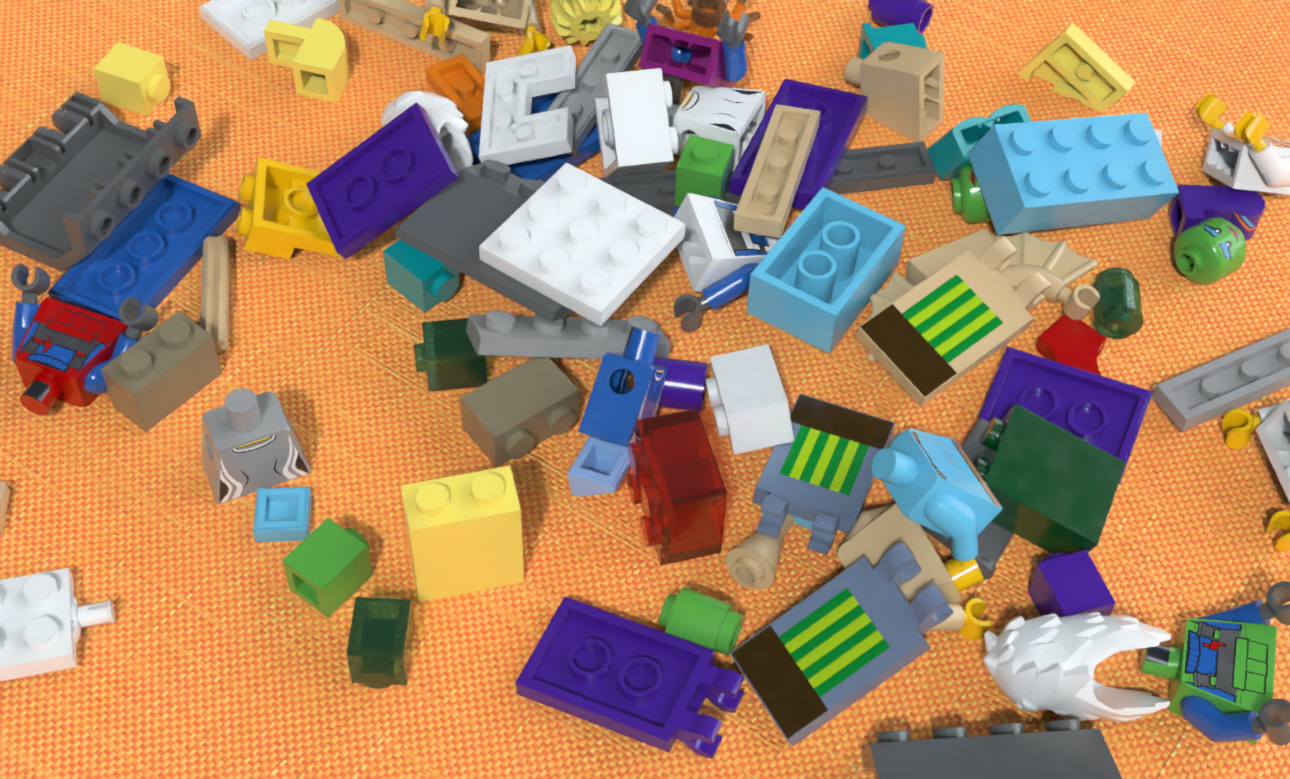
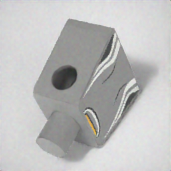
M246 388L236 389L226 396L224 406L209 410L202 416L201 462L217 505L257 492V488H269L312 473L297 434L274 392L268 391L256 395L252 390Z

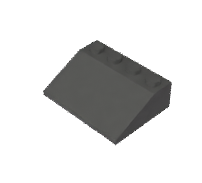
M485 160L483 163L463 168L457 173L458 179L427 200L396 228L394 237L552 322L574 312L480 260L479 246L544 185L539 181L522 179L510 173V167L502 162Z

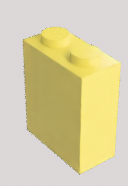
M510 466L400 485L410 559L419 603L524 583L521 508Z

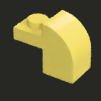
M317 17L311 28L270 20L264 29L269 63L292 68L296 95L338 103L349 82L347 52L342 31L332 22Z

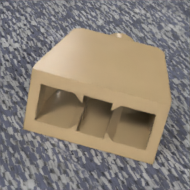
M885 42L867 58L862 59L855 56L848 62L844 77L846 81L861 86V95L868 97L866 116L913 142L924 141L944 122L945 53L894 42Z

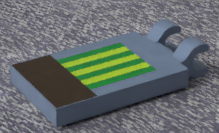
M799 394L790 413L794 442L774 447L755 487L752 503L761 505L760 513H763L756 532L777 539L787 514L813 522L811 528L813 533L807 549L828 555L837 531L849 533L862 513L875 481L871 470L873 458L879 450L887 448L892 438L895 423Z
M903 542L890 548L875 568H872L866 558L862 557L730 652L732 658L778 728L793 747L928 651L931 647L922 634L942 623L954 613L934 584L922 590L911 604L908 603L897 588L916 577L922 571Z

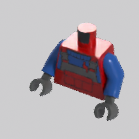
M23 264L16 265L11 273V280L13 285L23 292L22 301H16L12 328V361L17 366L24 386L27 387L20 396L21 404L30 412L40 416L46 415L57 399L81 408L89 406L100 394L108 391L101 368L142 339L140 337L142 331H150L157 325L159 319L157 311L147 304L141 310V301L128 297L120 304L119 317L121 321L49 297H46L42 303H38V295L45 293L50 286L48 273L44 269L36 267L35 279L31 284L27 285L28 267ZM141 310V314L137 318L138 312Z

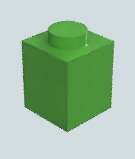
M689 135L676 166L674 205L681 206L687 193L715 196L724 201L729 190V179L732 175L734 145Z
M327 518L282 560L289 590L329 618L373 575L368 542L355 529L350 527L344 529L330 518Z

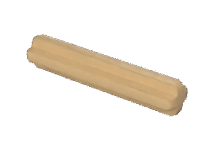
M223 235L218 237L208 236L203 241L200 327L213 336L216 351L221 354L228 348L230 247L229 240Z

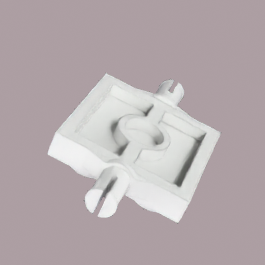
M69 568L0 580V681L77 667L76 644L81 635L82 628L110 622L115 623L112 600L78 606L74 598V580Z

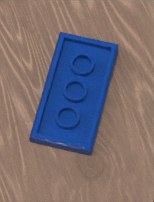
M168 174L145 195L140 205L132 209L114 228L109 238L103 240L89 256L74 264L48 291L49 298L121 321L119 317L120 304L128 297L141 301V310L146 304L156 309L202 258L203 241L206 237L222 235L238 218L240 212L239 202ZM141 310L138 312L137 318L140 316Z

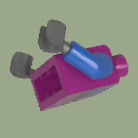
M658 0L626 1L624 11L637 21L636 29L643 45L639 67L644 69L661 68L662 73L726 88H733L735 82L740 81L745 76L747 56L743 37L750 23V18L747 14L743 13L740 21H737L730 16L728 9L725 10L716 31L717 36L721 39L718 40L658 26L656 18L650 16Z

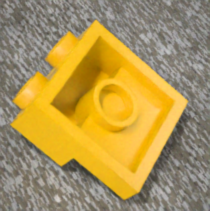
M258 157L252 175L244 173L239 190V201L247 202V208L241 207L235 231L236 235L244 236L243 250L289 260L295 248L339 258L342 257L336 252L306 185L319 175L320 171Z

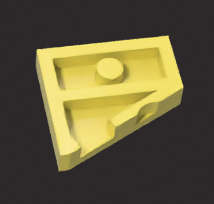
M1073 22L1024 64L1017 73L1022 79L1027 81L1036 76L1055 84L1052 92L1066 98H1075L1083 105L1101 113L1128 93L1135 83L1121 67Z

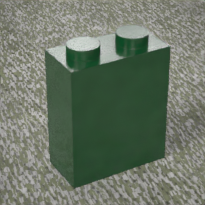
M1017 404L1002 419L994 417L985 429L980 444L986 446L983 457L978 456L973 462L974 467L1003 508L991 522L1051 554L1065 553L1068 555L1087 550L1089 553L1098 545L1126 462Z

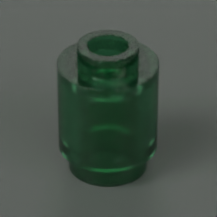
M1120 267L1108 268L1099 273L1092 285L1100 295V300L1093 308L1095 330L1103 336L1112 339H1124L1135 334L1143 325L1141 291L1138 280L1134 278L1132 272Z

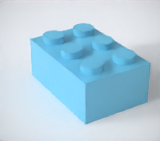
M822 187L750 274L747 313L830 354L870 302V296L877 293L898 265L906 225Z

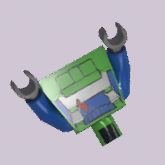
M1281 581L1271 586L1266 595L1267 603H1263L1258 599L1231 609L1185 620L1174 643V647L1160 644L1159 646L1143 648L1139 671L1170 679L1168 692L1170 705L1168 709L1172 713L1184 717L1187 722L1210 741L1217 743L1245 741L1256 744L1262 735L1266 734L1269 741L1274 745L1284 746L1290 742V726L1288 724L1290 723V702L1284 699H1273L1277 627L1269 625L1272 618H1276L1282 624L1290 625V603L1283 605L1290 601L1289 581Z

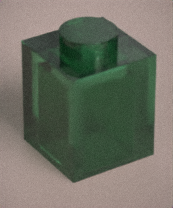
M468 318L422 322L424 342L414 343L417 373L427 372L429 392L480 387L487 383L486 355H477L466 333Z
M355 597L346 654L352 683H360L374 689H383L391 685H408L415 632L411 599Z

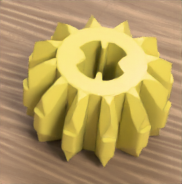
M550 0L553 27L557 30L558 36H563L568 44L579 41L584 47L589 41L598 38L608 22L615 25L622 23L621 0Z

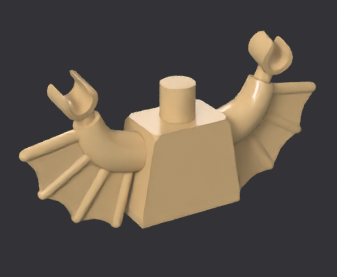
M984 228L909 259L906 279L899 273L894 272L891 275L888 286L870 296L872 313L869 319L967 249L978 260L990 246L1002 237H1005L1018 250L1015 255L1009 258L1012 262L1011 266L1001 273L1009 284L1016 290L1026 278L1039 271L1051 284V287L1042 293L1045 298L1055 303L1060 300L1064 303L1063 310L1069 318L1081 320L1090 312V308H1094L1100 300L1099 292L1094 287L1086 284L1077 286L1073 291L1069 290L1067 286L1096 268L1098 262L1095 259L1078 255L1069 248L1065 240L1049 242L1041 240L1028 232L1007 237L989 233ZM871 352L868 354L867 359L869 361H878Z

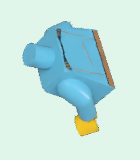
M911 428L895 435L889 441L887 448L879 450L874 456L871 464L873 476L883 481L899 509L908 519L950 538L951 554L954 558L945 562L944 566L958 592L981 582L983 575L975 560V557L978 555L977 536L1003 508L958 441Z

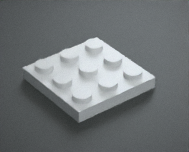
M566 162L479 246V257L484 263L601 326L684 239L686 224Z

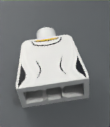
M701 85L693 87L681 105L672 104L671 109H667L669 127H675L677 131V155L681 156L689 135L734 145L732 171L734 172L765 115L766 91Z

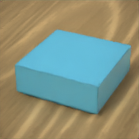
M310 487L257 488L253 528L255 541L305 540L309 536L312 503Z

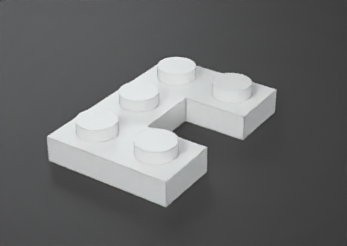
M571 45L486 63L479 159L481 163L485 160H495L511 165L572 152L574 120L568 107L531 114L532 97L575 89L576 57Z

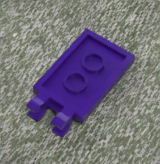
M565 596L515 682L517 694L669 753L676 739H678L696 754L710 759L714 758L722 741V737L717 735L722 722L714 717L698 714L705 699L707 698L716 707L724 711L735 713L744 696V691L739 690L744 676L729 669L713 666L714 650Z

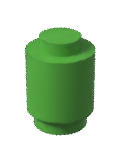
M682 587L678 595L670 593L667 596L659 616V624L666 626L665 633L714 650V656L718 652L730 656V652L733 651L744 620V614L733 611V604L687 587Z

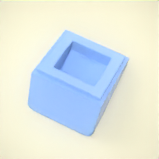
M589 436L567 473L571 494L582 497L615 493L637 455L636 449Z

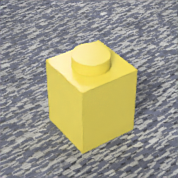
M117 42L93 68L102 102L147 117L160 102L166 99L171 90L170 79L168 78L163 56L121 42Z

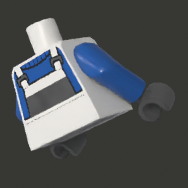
M687 193L681 206L673 208V214L669 215L686 224L685 237L677 245V249L693 291L703 292L704 294L699 298L690 294L681 295L674 303L675 318L685 313H690L681 320V329L687 333L694 332L700 328L703 322V311L710 307L714 311L749 291L750 274L780 239L735 231L734 215L738 204L723 201L715 196Z

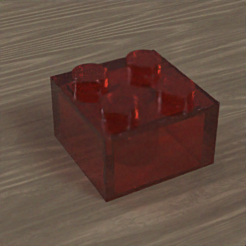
M698 408L636 420L635 442L628 443V456L633 473L627 474V486L632 504H641L644 516H640V527L645 546H654L660 566L721 553L727 491Z

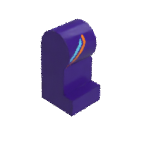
M1178 185L1179 193L1173 197L1168 215L1175 241L1181 232L1211 217H1221L1230 221L1241 230L1245 241L1253 237L1265 209V201L1256 191L1233 189L1229 186Z

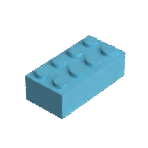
M1147 113L996 124L968 152L997 235L1149 219L1179 193Z

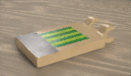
M1002 237L990 246L978 260L967 249L858 326L855 336L920 407L1026 331L1034 320L1028 311L1044 300L1045 296L1042 293L1051 287V284L1039 271L1026 278L1016 290L1009 284L1001 273L1011 266L1012 262L1009 258L1015 255L1018 250L1005 237Z

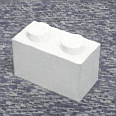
M766 344L710 357L714 377L705 379L710 406L713 408L719 437L729 435L734 455L794 442L788 400L769 345Z

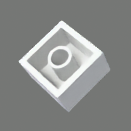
M661 68L607 73L593 90L604 177L663 170L674 161L673 155L678 154L677 131L675 127H669L667 109L672 107V90L669 81H663Z

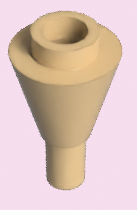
M787 514L777 539L755 532L727 554V569L738 584L757 590L766 589L772 585L783 545V537L793 524L795 516Z

